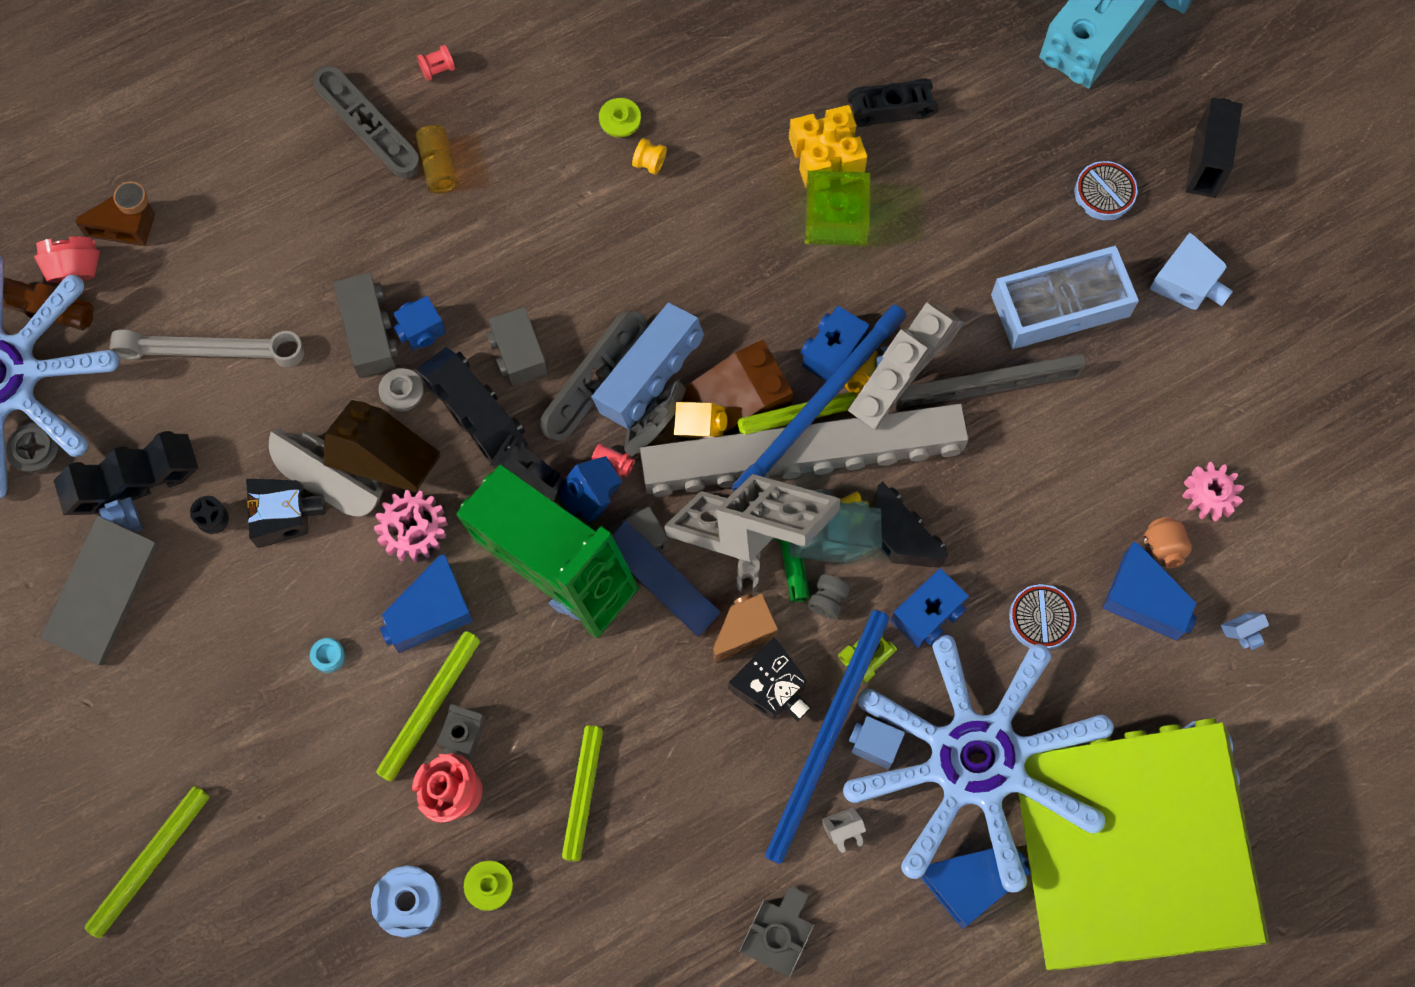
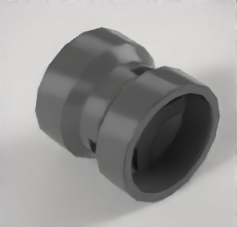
M824 574L820 576L817 583L819 591L811 596L807 606L813 612L835 620L842 610L840 606L841 600L847 598L851 588L844 581Z

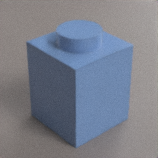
M867 716L863 725L859 723L855 725L849 742L855 744L851 753L889 770L905 732Z

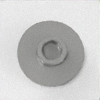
M399 368L392 370L382 378L379 384L381 401L386 407L394 411L401 412L414 408L419 404L424 394V385L421 378L410 369Z

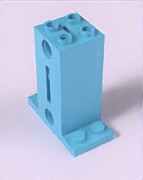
M1069 0L1050 23L1039 58L1049 67L1056 68L1069 76L1073 82L1082 84L1089 89L1158 0ZM1161 0L1170 8L1176 9L1183 14L1192 3V0Z

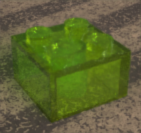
M808 170L805 197L804 244L866 246L870 229V173Z

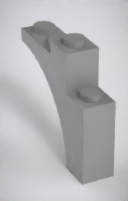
M926 302L909 329H900L883 354L882 361L848 411L871 428L877 429L916 376L939 352L949 346L965 321L940 304Z

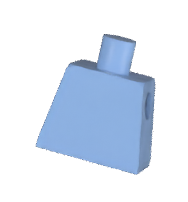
M1191 233L1186 236L1158 273L1150 287L1152 291L1194 310H1197L1206 297L1223 306L1233 290L1218 281L1227 268L1226 264Z

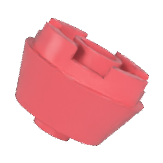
M69 237V240H60L53 243L52 239L36 243L38 255L34 256L48 283H61L68 275H77L83 281L95 278L100 250L96 249L95 240H92L91 237Z
M450 753L439 754V757L433 759L428 765L423 763L415 774L412 791L417 793L418 809L430 820L441 823L470 815L481 801L483 787L480 777L469 761L461 755Z

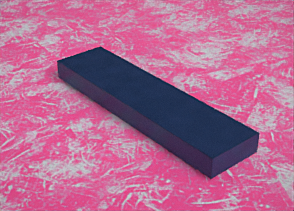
M626 520L612 533L632 575L697 637L721 614L708 599Z

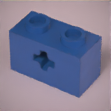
M837 306L831 315L829 313L824 315L818 325V330L820 331L815 339L810 337L801 350V354H803L802 367L827 381L865 339L870 325Z
M939 568L893 612L890 621L917 648H920L925 642L930 646L944 632L940 628L948 620L954 623L964 614L967 609L963 605L969 596ZM933 607L938 610L937 613L933 612L930 615L925 612L927 608L931 609Z

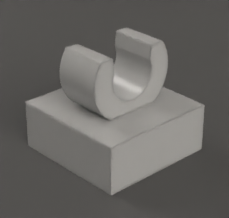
M854 807L821 819L825 832L841 853L846 852L844 840L853 837L858 847L863 845V838L860 834L866 832L862 818Z

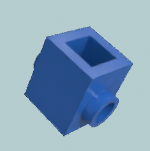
M428 296L415 302H407L398 311L394 312L397 324L393 328L401 343L407 341L412 351L417 348L428 347L435 342L436 338L446 334L443 322Z

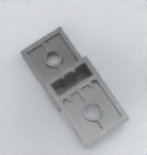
M752 474L728 498L700 491L665 525V532L667 537L751 562L773 538L806 547L841 510L840 498Z

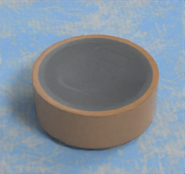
M129 181L122 183L114 192V202L119 210L125 214H137L147 206L148 195L137 182Z

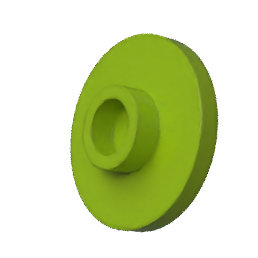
M611 99L601 107L599 123L603 131L608 135L626 137L633 134L639 128L641 112L638 106L629 99Z
M483 861L474 865L464 880V893L467 900L475 908L483 911H492L502 907L509 900L513 891V879L510 872L505 866L496 861Z

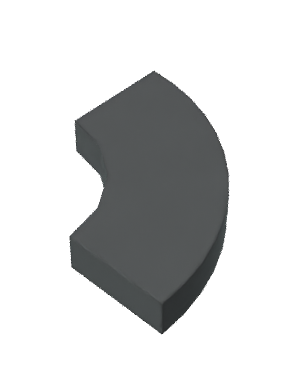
M679 381L668 386L659 396L655 397L642 418L632 425L629 430L627 429L624 450L631 457L640 451V447H645L675 414L676 402L682 401L686 390Z

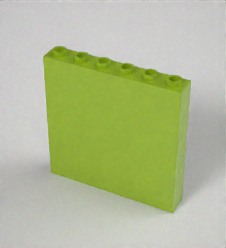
M1214 718L1196 721L1195 727L1181 729V725H1167L1159 728L1160 733L1146 735V731L1143 730L1132 731L1124 734L1125 739L1111 741V737L1090 742V745L1078 747L1074 745L1054 751L1037 753L1028 757L1025 761V771L1031 778L1096 808L1104 814L1106 820L1105 826L1101 831L1089 833L1028 796L1018 793L1046 970L1056 971L1270 944L1228 729L1223 722L1217 723V720Z

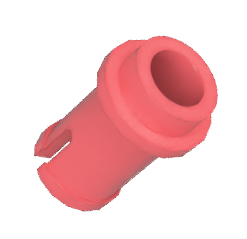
M601 443L597 445L593 452L592 460L607 456L619 477L622 475L628 477L630 475L635 459H632L628 453L621 454Z

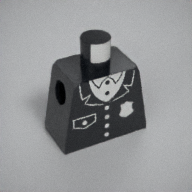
M774 637L729 681L728 689L734 695L772 720L785 710L799 722L811 709V706L798 695L806 686V678Z

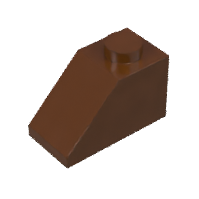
M112 196L78 216L75 223L85 237L146 246L155 213L150 204L147 203V206L141 212L133 215L125 214L119 210Z

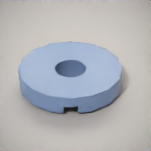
M408 865L393 868L374 886L370 901L372 915L379 926L391 935L403 938L418 936L431 928L440 914L442 905L440 887L435 879L421 868ZM404 892H412L416 898L414 907L405 912L399 910L397 906L398 897Z

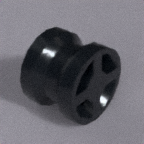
M202 496L196 499L191 506L190 517L204 533L210 535L218 534L227 527L229 513L217 498Z

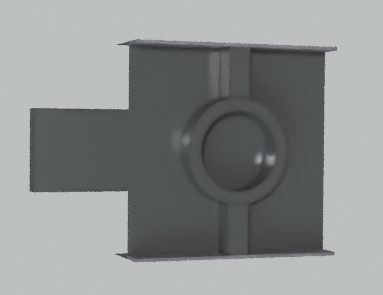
M789 886L780 907L763 899L739 952L790 977L814 927V924L799 918L808 894Z

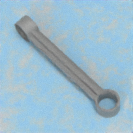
M116 330L111 334L109 349L115 351L120 359L126 360L140 359L142 355L274 358L278 365L287 368L298 365L302 361L305 352L300 338L291 331H281L275 334L272 339L143 336L131 330ZM291 341L298 345L296 352L289 357H280L276 354L278 346L284 342Z

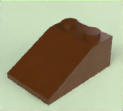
M761 340L733 353L685 386L686 390L682 402L713 403L724 406L727 415V427L723 431V436H728L739 432L738 420L740 418L790 407L792 405L793 391L764 340Z

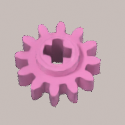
M1209 462L1204 470L1197 466L1193 470L1192 476H1188L1184 481L1185 486L1189 489L1182 496L1183 498L1193 500L1188 507L1189 510H1195L1197 507L1201 509L1199 513L1200 519H1203L1208 513H1211L1214 522L1219 520L1222 513L1226 517H1230L1235 512L1234 507H1238L1243 501L1236 495L1244 489V486L1234 485L1233 482L1238 477V474L1226 475L1227 466L1225 464L1218 471L1215 470L1212 462Z

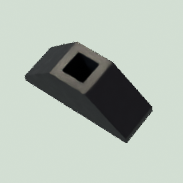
M882 481L877 486L875 493L871 539L892 563L941 567L948 556L945 552L947 551L945 544L936 535L931 536L924 528L925 524L922 518L915 511L910 512L904 506L900 493L893 487L888 488Z

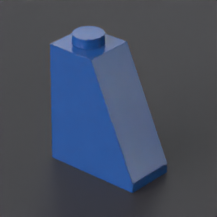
M1132 542L1124 553L1102 608L1176 641L1184 633L1190 634L1197 619V616L1193 614L1197 603L1138 543Z
M445 554L437 557L381 615L385 626L380 627L387 646L393 644L398 653L473 622Z
M993 848L929 864L926 872L921 877L922 881L961 929L968 926L1008 892L1002 886ZM1017 849L1025 875L1027 876L1031 873L1026 867L1029 863L1025 856Z

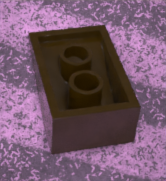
M351 400L325 433L324 466L412 492L418 491L440 458V452L385 410L362 401Z

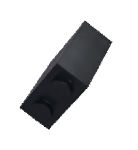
M1211 98L1195 129L1185 192L1212 198L1217 197L1233 169L1242 103L1232 102L1226 98Z

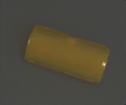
M428 125L420 128L416 132V139L428 190L435 194H443L454 190L458 186V180L446 129L441 125Z

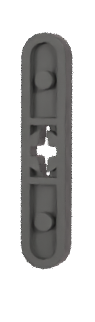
M324 66L318 69L314 74L313 83L316 91L395 176L403 179L415 176L421 166L416 150L338 68ZM358 114H361L367 120L371 119L375 128L374 132L370 126L362 124Z
M626 310L615 318L543 413L540 419V429L545 437L561 441L571 435L594 404L591 396L647 329V321L643 314L637 311ZM592 369H596V370H597V371H596V376H597L598 378H597L596 381H595V380H591L592 377H593V375H592V373H591V370H592Z

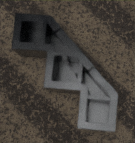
M445 347L416 368V371L430 392L443 402L458 426L471 436L485 459L490 463L508 435L518 438L522 445L527 447L528 444L522 436L525 430L515 417L511 419L496 402L498 398L490 386L487 384L483 386L469 369L471 366L460 351L455 353Z
M164 431L155 435L154 439L144 449L117 447L111 450L109 455L99 465H85L82 462L71 463L54 479V484L63 515H92L99 513L100 508L105 507V504L112 501L123 500L129 497L134 501L151 495L150 488L167 483V486L171 488L182 484L199 467L188 434H174L172 431Z

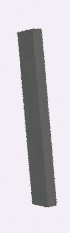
M1084 354L911 385L907 387L894 406L895 410L900 411L1077 378L1081 375L1086 361Z

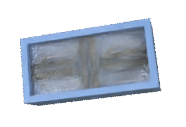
M1116 246L997 278L991 293L1012 350L1130 317L1139 301Z

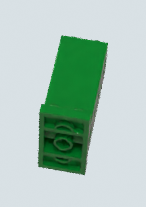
M499 465L484 478L482 485L471 497L463 501L459 511L456 513L472 539L478 545L557 603L562 604L568 611L578 617L587 632L597 639L639 590L619 547L609 531L600 526L595 532L502 465Z

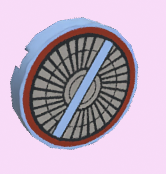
M1110 161L1095 162L1087 166L1079 174L1074 189L1078 205H1081L1089 216L1100 220H1115L1122 217L1123 214L1132 208L1138 192L1136 180L1130 171L1122 165Z
M1038 584L1027 587L1016 596L1009 609L1011 631L1018 641L1028 648L1035 644H1042L1049 650L1057 649L1070 638L1075 629L1077 615L1074 605L1064 592L1054 586Z

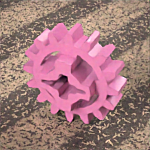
M405 490L404 498L402 499L393 494L394 503L390 505L383 502L382 506L386 512L384 514L376 513L375 516L382 523L374 526L375 532L381 535L377 539L381 547L387 545L385 550L390 556L397 551V557L400 561H404L406 556L410 555L413 562H417L418 554L420 553L429 558L428 549L432 547L439 550L440 546L437 538L444 539L447 536L445 531L441 529L448 525L446 518L440 517L444 514L442 506H435L436 501L433 496L425 500L422 491H418L416 496L412 497L409 490ZM424 510L431 515L432 523L424 519ZM413 522H416L417 526L411 525L413 524ZM405 526H411L409 530L405 528ZM390 528L394 532H398V542L391 537Z

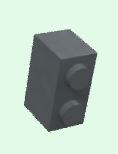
M525 307L489 318L491 330L487 331L486 334L492 350L498 348L501 358L496 359L502 377L508 376L511 385L514 386L548 374L543 354Z

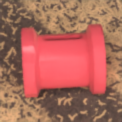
M445 44L440 46V50L428 55H417L419 66L427 81L432 80V76L443 71L455 70L453 59Z

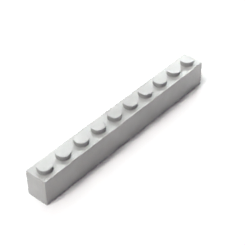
M961 404L890 413L885 416L877 429L871 428L859 418L810 424L770 469L765 478L782 476L784 479H793L801 476V473L807 472L823 475L832 472L836 468L846 467L847 470H858L865 467V464L878 463L880 466H888L902 459L910 458V461L916 462L925 460L931 455L942 454L943 457L956 456L961 451H964L968 442ZM785 428L759 431L748 435L736 434L640 447L646 495L653 494L656 497H663L672 494L673 491L684 489L687 492H698L705 489L706 486L718 485L720 488L732 487L744 471L756 462Z

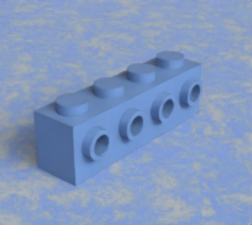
M668 302L591 396L599 413L628 430L635 421L640 420L647 406L655 397L662 393L667 381L674 373L681 369L684 360L691 351L700 345L704 333L698 317Z

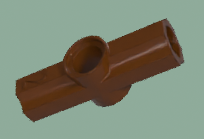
M4 277L3 307L22 312L27 317L32 318L54 292L55 288L42 283L32 286ZM76 299L54 322L84 331L85 328L90 327L93 321L94 306L89 302Z

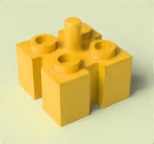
M849 105L826 110L825 118L816 120L814 114L790 119L789 140L795 158H800L799 170L806 190L830 184L831 176L839 175L841 181L865 174L867 154L861 137H855L856 123Z

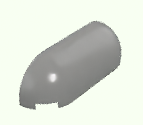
M283 428L271 431L269 452L275 466L284 476L290 480L300 481L306 490L316 496L323 495L325 502L351 516L366 515L378 504L383 492L377 483L378 481L323 465L324 440L302 430L301 435L284 433Z

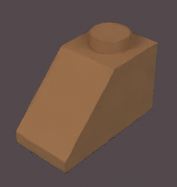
M747 594L734 601L735 605L730 607L713 648L715 663L768 642L773 637L777 638L778 629L762 594L755 597L752 594Z

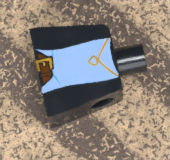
M246 479L249 539L257 548L306 535L309 532L308 517L326 514L324 496L307 497L306 490L300 481Z

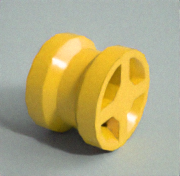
M642 138L636 147L632 166L638 169L642 167L647 168L649 173L657 175L665 160L667 147L661 144L655 146L651 144L650 140Z

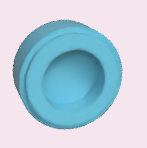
M333 638L318 640L310 650L312 664L323 673L335 672L345 662V650Z

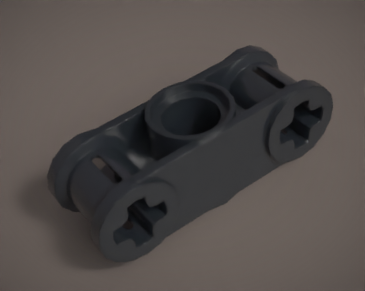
M926 78L872 87L862 86L851 90L847 95L848 102L853 107V117L857 127L911 119H926L938 112V104L933 101L931 93L933 89L932 81Z

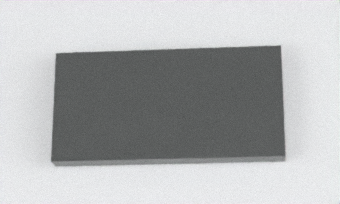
M97 516L40 638L97 665H104L159 546V542L104 517Z

